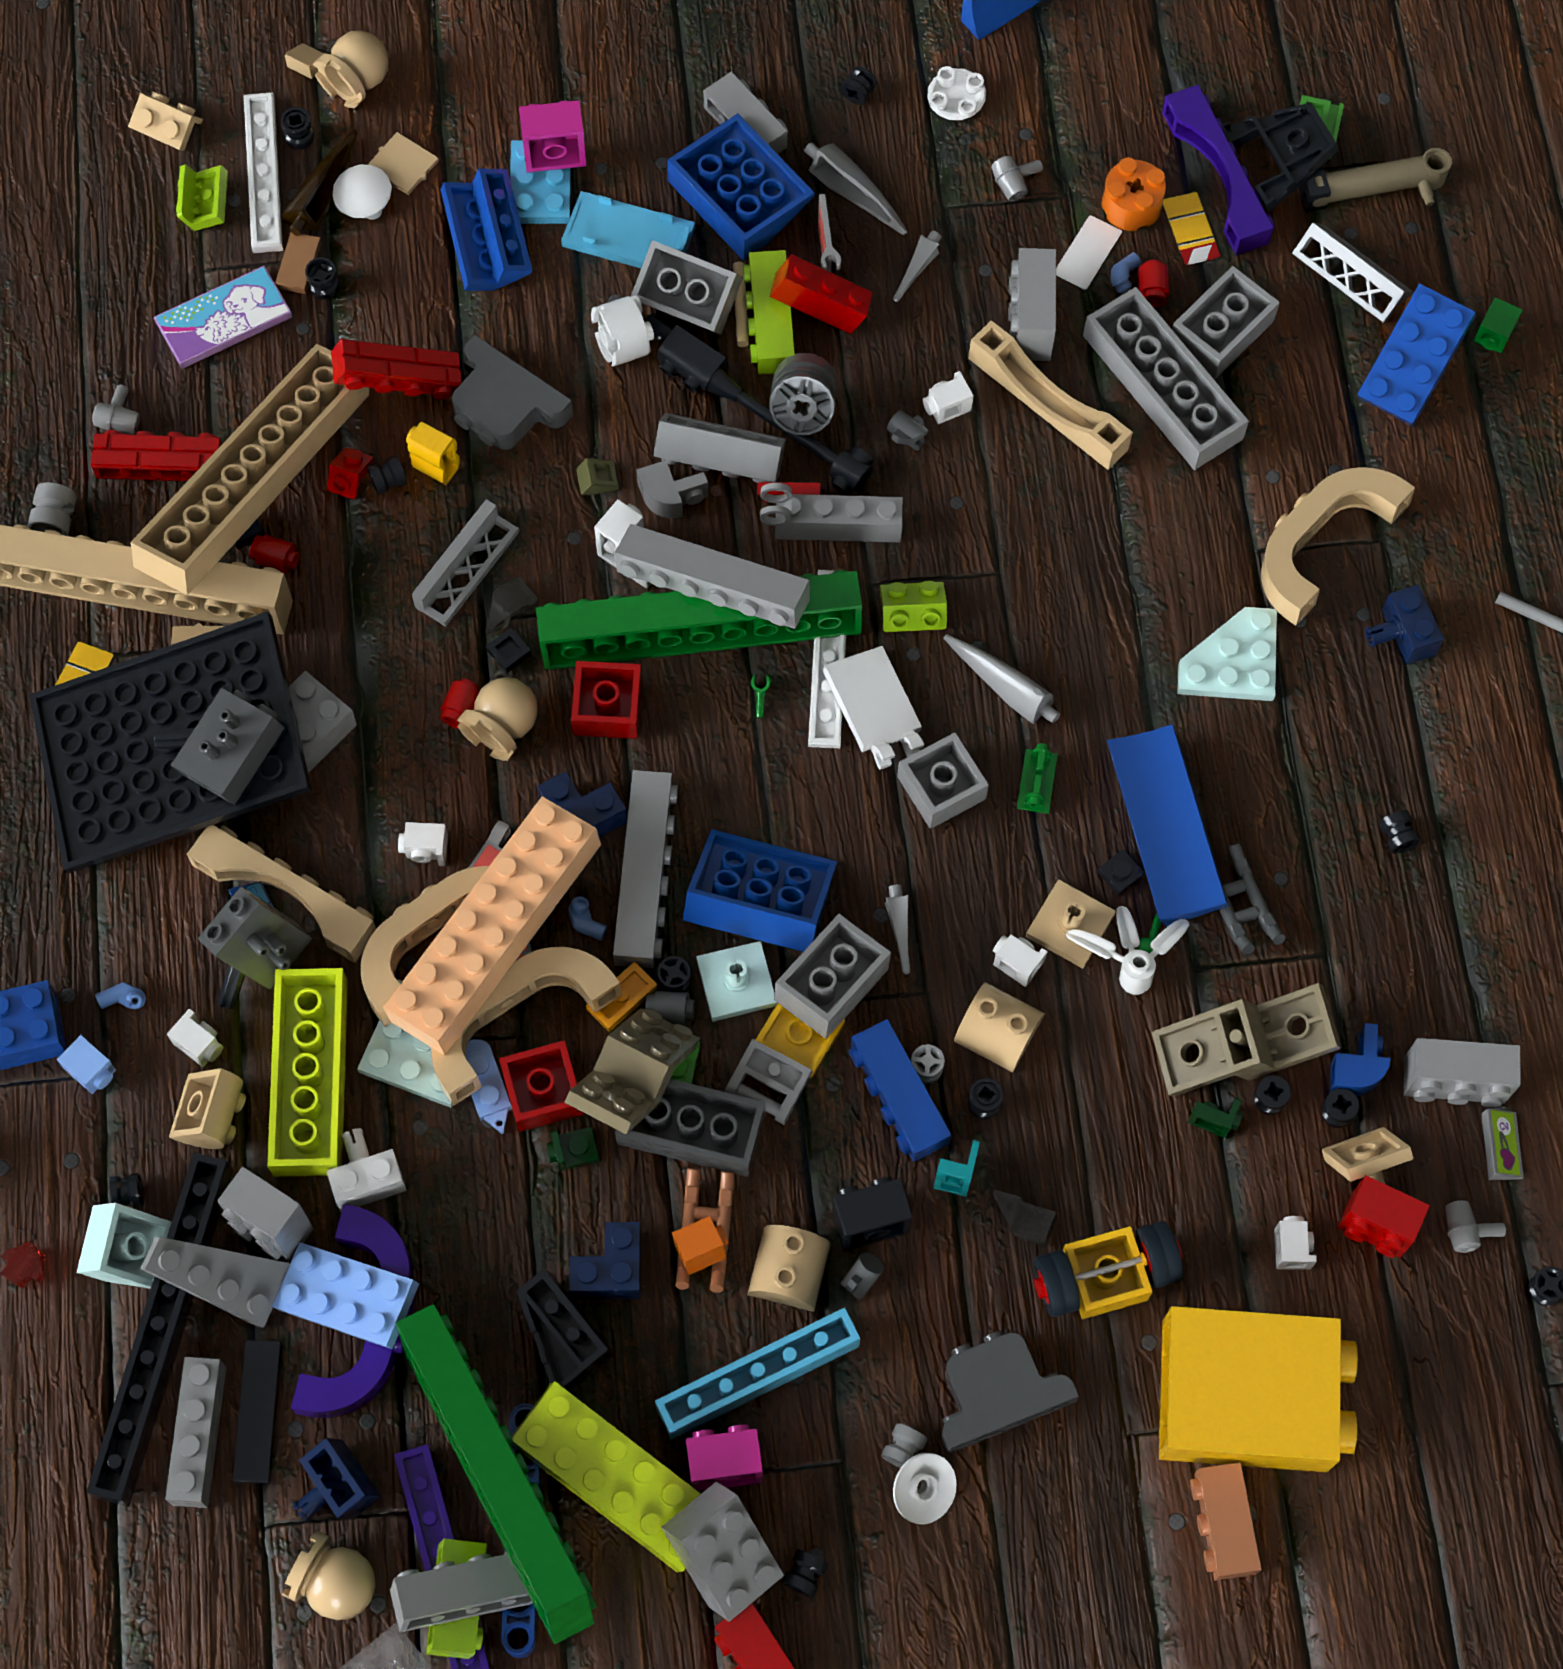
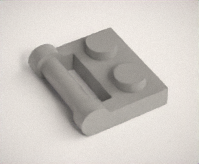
M752 1039L725 1092L765 1102V1111L774 1115L775 1120L784 1125L790 1117L793 1107L813 1071ZM746 1075L786 1095L783 1103L780 1104L743 1085L742 1083Z

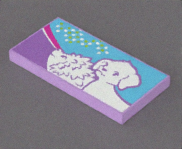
M265 266L154 316L158 328L181 369L292 318L289 307Z

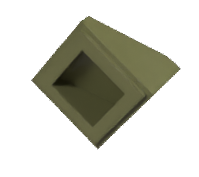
M586 458L577 467L581 495H592L619 489L614 461Z

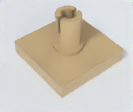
M1058 879L1026 932L1025 937L1083 969L1093 952L1068 939L1066 933L1069 930L1076 929L1102 937L1116 911Z
M1385 1127L1322 1149L1325 1162L1350 1182L1364 1178L1366 1175L1385 1184L1382 1170L1414 1159L1411 1147Z

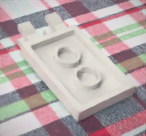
M883 646L824 665L823 672L861 752L871 749L879 770L892 765L890 759L895 757V753L889 744L901 741L907 757L919 752V749L924 747V743L918 734L922 726Z

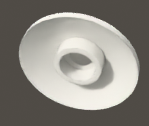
M921 1453L907 1460L898 1471L893 1486V1499L898 1512L905 1519L915 1524H929L941 1518L950 1508L956 1494L955 1472L945 1458L934 1453ZM921 1481V1487L917 1490V1486Z

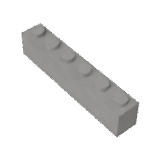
M634 524L629 525L615 550L617 572L622 573L628 578L641 579L660 588L666 587L681 592L688 597H697L719 607L725 606L740 611L747 616H756L769 620L778 626H787L795 629L810 601L808 579Z
M633 770L613 951L614 966L629 967L635 961L641 968L654 969L655 958L661 959L663 939L657 938L658 927L665 926L666 907H660L661 896L668 895L669 876H664V866L671 865L672 846L667 845L668 834L674 835L675 815H670L671 804H677L678 785H673L672 773Z

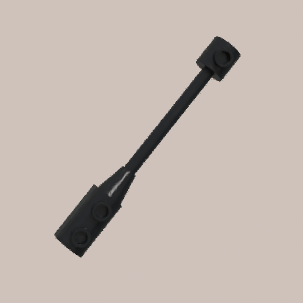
M676 325L660 346L657 360L661 362L658 368L671 378L676 373L686 378L683 381V385L695 394H698L702 389L706 393L711 392L735 403L738 402L832 465L829 475L834 479L831 484L841 493L846 494L849 489L857 493L867 483L873 471V466L871 465L874 459L866 451L854 446L851 451L846 449L838 455L810 435H794L783 430L774 422L768 407L745 393L744 389L726 374L730 368L726 357L680 326Z

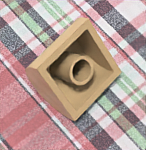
M984 982L971 1002L957 1030L954 1042L1014 1072L1045 1013Z
M222 1068L188 1074L169 1138L207 1149H222L224 1145H229L236 1134V1127L231 1125L234 1112H240L246 1100L245 1094L241 1093L243 1080Z
M784 1225L765 1226L747 1295L814 1312L831 1246L830 1242L822 1236L795 1227Z

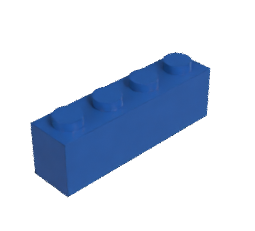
M888 1019L852 1036L851 1049L848 1050L851 1060L856 1068H863L867 1076L864 1079L865 1085L871 1096L877 1095L883 1107L880 1108V1111L887 1125L893 1124L899 1136L896 1137V1141L904 1155L910 1154L913 1162L949 1145L952 1135Z

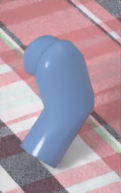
M1132 252L1116 263L1111 269V284L1113 287H1116L1118 293H1125L1132 287V283L1128 279L1130 272L1141 265V260L1135 252Z
M579 896L572 899L568 907V914L573 928L579 933L603 941L608 926L592 920L588 908L589 902L586 898Z
M124 982L95 994L101 1009L119 1003L136 1010L140 1009L146 1001V996L141 989Z

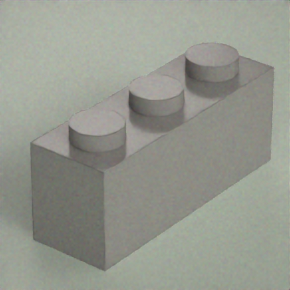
M732 71L703 90L704 108L720 125L738 113L777 154L787 148L788 129L785 123L779 118L776 119L769 112L766 103L762 99H757L751 93L748 84L743 79L739 80Z

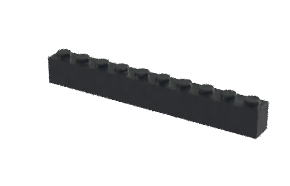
M193 1153L167 1235L168 1239L210 1247L222 1209L217 1200L228 1187L233 1174V1169L227 1160ZM155 1276L87 1488V1493L95 1499L127 1507L131 1503L194 1300V1295Z

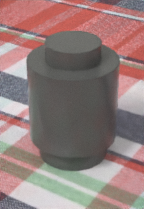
M656 991L655 994H647L645 1009L658 1012L662 1015V1019L673 1025L687 1026L688 1019H694L695 1000L689 999V993Z

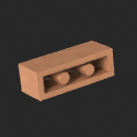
M1241 1462L1199 1468L1194 1473L1195 1479L1190 1480V1486L1194 1501L1199 1500L1201 1514L1197 1515V1524L1200 1536H1206L1208 1550L1204 1551V1562L1207 1572H1213L1214 1581L1256 1575L1262 1569Z

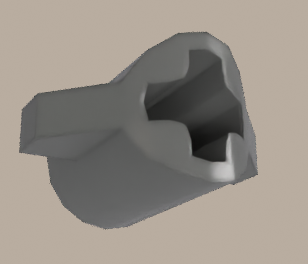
M902 410L895 413L887 426V431L893 434L891 439L894 442L909 445L914 450L921 449L925 435L927 436L929 431L921 417L916 415L912 418Z
M862 1253L841 1281V1285L858 1300H862L883 1272L884 1266L875 1255Z

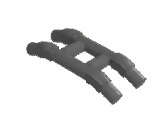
M1241 844L1229 846L1232 864L1239 880L1223 885L1229 906L1219 910L1233 942L1244 955L1251 954L1255 947L1248 938V934L1242 924L1259 919L1262 929L1271 938L1275 945L1282 944L1286 937L1279 928V924L1270 912L1258 888ZM1246 891L1253 907L1235 912L1228 897Z

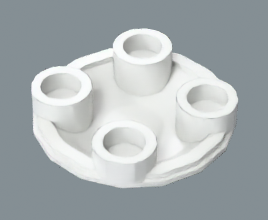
M949 66L942 67L928 87L927 99L931 108L939 116L948 120H964L974 116L981 110L986 100L983 76L966 69L951 68Z
M360 164L348 168L339 175L334 183L332 195L339 212L352 218L374 220L381 216L382 209L385 208L390 200L392 186L389 177L382 169L373 165Z

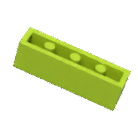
M785 250L749 252V264L743 265L744 283H750L751 291H746L747 310H753V317L748 318L749 336H755V344H750L751 363H757L758 375L774 374L778 365L783 360L795 355L791 307L770 297L775 273L786 261Z

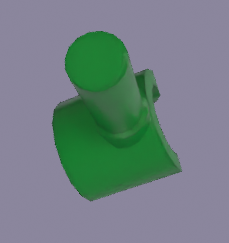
M756 673L751 679V686L756 690L757 697L756 718H764V699L766 690L771 686L772 678L770 674H767L766 686L760 687L756 682Z
M1158 914L1154 917L1149 938L1139 937L1140 945L1137 950H1143L1149 954L1153 951L1151 942L1158 936L1161 925Z

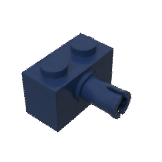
M1419 585L1390 593L1382 608L1387 622L1365 628L1366 640L1372 639V641L1368 642L1369 646L1375 647L1395 639L1407 665L1435 656L1444 638Z
M325 1438L299 1460L316 1485L299 1501L293 1504L296 1511L300 1508L302 1509L298 1515L305 1521H309L311 1517L327 1504L337 1518L355 1519L381 1497L345 1442L341 1439Z

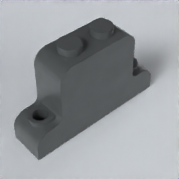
M475 334L464 347L466 361L463 363V366L470 374L452 395L455 412L454 420L460 427L465 430L470 428L490 447L494 445L501 450H510L517 445L535 423L542 422L551 428H560L571 419L573 409L572 401Z
M1000 1330L984 1337L985 1343L975 1347L968 1343L951 1351L953 1356L947 1362L944 1375L959 1412L942 1419L944 1426L941 1432V1441L947 1455L1076 1403L1079 1395L1073 1381L1065 1375H1059L1058 1372L1041 1377L1024 1339L1016 1333L1004 1335L1003 1331Z

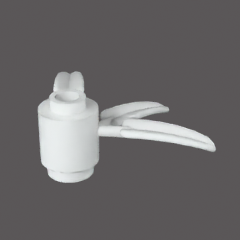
M1119 906L1116 909L1119 936L1122 947L1129 950L1125 957L1115 952L1116 945L1100 936L1076 929L1069 930L1066 933L1068 939L1105 959L1112 957L1122 962L1119 976L1121 986L1126 992L1139 995L1146 992L1152 985L1156 969L1154 958L1158 953L1160 955L1166 954L1188 929L1189 922L1186 919H1179L1170 924L1151 942L1153 951L1149 954L1143 950H1135L1140 945L1135 922L1128 908Z

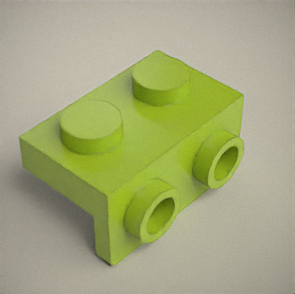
M187 164L180 166L176 213L177 217L193 231L218 225L225 221L228 171L222 165L195 172Z
M924 581L922 583L906 584L894 582L880 585L884 632L946 629L947 600L943 582Z

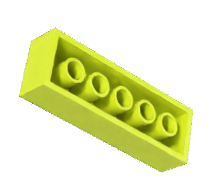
M343 968L275 969L267 1163L273 1177L328 1176L327 1170L342 1166L343 1140L341 1135L343 1134L348 992V980Z
M555 1381L551 1383L511 1437L514 1442L512 1446L673 1570L683 1572L685 1567L661 1527L701 1493Z

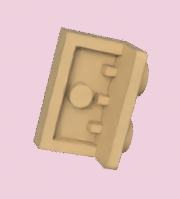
M153 91L151 96L140 93L128 127L184 151L194 124H202L203 121L202 118L194 115L196 109L182 103H178L177 107L169 104V97Z

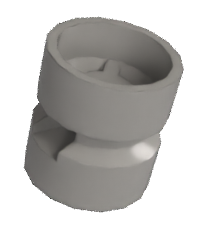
M47 482L38 484L32 503L36 507L31 509L27 527L40 532L54 530L64 536H68L72 521L70 515L74 512L77 499L76 493L72 489L57 483Z

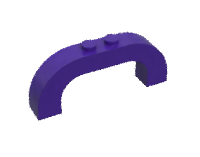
M343 1204L335 1235L338 1244L366 1251L379 1261L382 1270L413 1280V1269L409 1254L396 1230L382 1217L369 1210ZM415 1299L412 1300L406 1317L413 1314ZM399 1334L393 1349L365 1341L362 1355L357 1364L347 1373L338 1377L322 1378L300 1373L291 1409L298 1415L314 1418H332L349 1414L363 1407L383 1388L392 1372L396 1354H402L403 1352Z

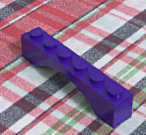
M1199 85L1166 95L1162 114L1174 137L1187 142L1200 151L1212 163L1221 177L1228 202L1227 219L1223 232L1235 255L1268 245L1274 230L1272 217L1270 214L1265 213L1256 189L1253 190L1249 183L1248 172L1238 162L1233 143L1227 141L1221 120L1215 118L1211 110L1209 97L1206 94L1203 95Z

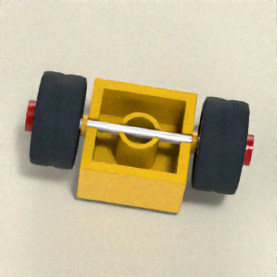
M1165 1221L1138 1228L1136 1230V1240L1131 1226L1065 1244L1063 1250L1035 1257V1290L1038 1298L1043 1300L1045 1308L1051 1317H1058L1065 1313L1079 1310L1083 1320L1148 1301L1153 1293L1151 1285L1154 1288H1160L1182 1281V1249L1179 1241L1175 1239L1169 1225Z

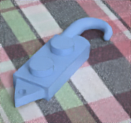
M470 1040L466 1049V1060L478 1075L482 1088L471 1094L480 1121L485 1120L498 1132L504 1134L508 1112L512 1110V1106L490 1045L483 1040ZM502 1122L503 1124L502 1126H497V1123Z

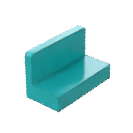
M973 1140L967 1165L940 1158L933 1189L967 1197L980 1141Z

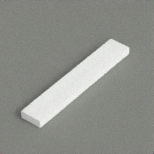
M273 92L244 95L251 247L253 253L283 251L275 97Z
M818 570V575L831 574L835 570ZM846 635L814 639L808 747L840 749L842 710L823 669L824 665L845 658Z

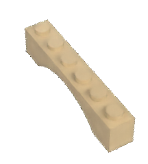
M992 320L971 339L969 360L1107 470L1128 451L1133 433L1111 414L1086 406L1057 387L1033 364L1015 338Z
M210 825L205 828L187 853L192 866L219 882L230 880L261 881L264 884L272 885L289 893L301 902L314 916L321 928L327 947L356 963L363 953L369 938L376 930L373 921L374 917L368 911L361 907L353 909L345 904L346 900L332 890L327 893L318 888L319 884L306 874H302L301 877L291 872L292 868L286 862L279 858H275L274 861L264 855L265 852L259 846L252 842L247 844L237 839L236 833L226 826L222 825L218 828Z

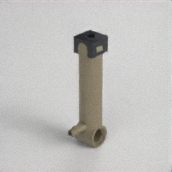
M1431 148L1423 156L1325 173L1322 167L1307 178L1298 187L1306 213L1324 210L1327 204L1331 202L1415 187L1419 188L1425 205L1432 206L1435 203L1433 190L1444 185L1452 165V158L1444 149Z

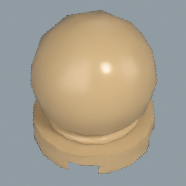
M361 30L350 31L337 39L331 49V54L324 53L313 63V66L318 68L315 77L332 98L338 95L346 100L344 106L354 109L365 99V90H370L383 81L389 70V54L384 43L375 35Z
M504 677L491 680L481 688L474 702V710H465L457 721L460 723L457 727L473 745L477 747L481 742L493 750L490 756L502 761H508L517 748L514 740L522 738L531 730L537 718V699L531 688L516 678Z
M316 1530L310 1537V1540L315 1542L309 1553L300 1552L285 1582L290 1587L285 1589L282 1595L294 1602H297L302 1596H306L310 1607L323 1617L334 1620L351 1619L362 1613L372 1601L375 1590L374 1571L369 1561L358 1551L345 1547L331 1549L329 1546L331 1537Z

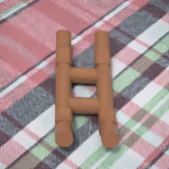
M687 1168L682 1228L696 1222V1220L710 1216L713 1222H717L716 1226H722L729 1242L735 1172L721 1171L718 1208L698 1207L701 1169ZM728 1244L724 1246L726 1259L712 1265L710 1290L715 1293H720L724 1289ZM678 1256L675 1286L678 1289L685 1290L689 1288L690 1275H688L680 1256Z

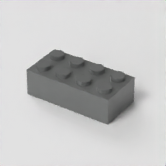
M670 1079L660 1103L631 1131L624 1134L616 1129L617 1145L722 1171H733L735 1174L749 1177L765 1116V1102Z

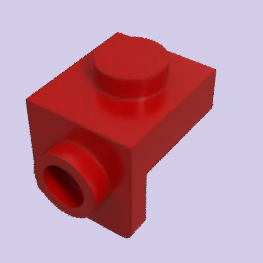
M345 447L329 465L327 490L354 500L358 496L359 483L368 473L367 466L373 464L374 457L364 454L360 450Z

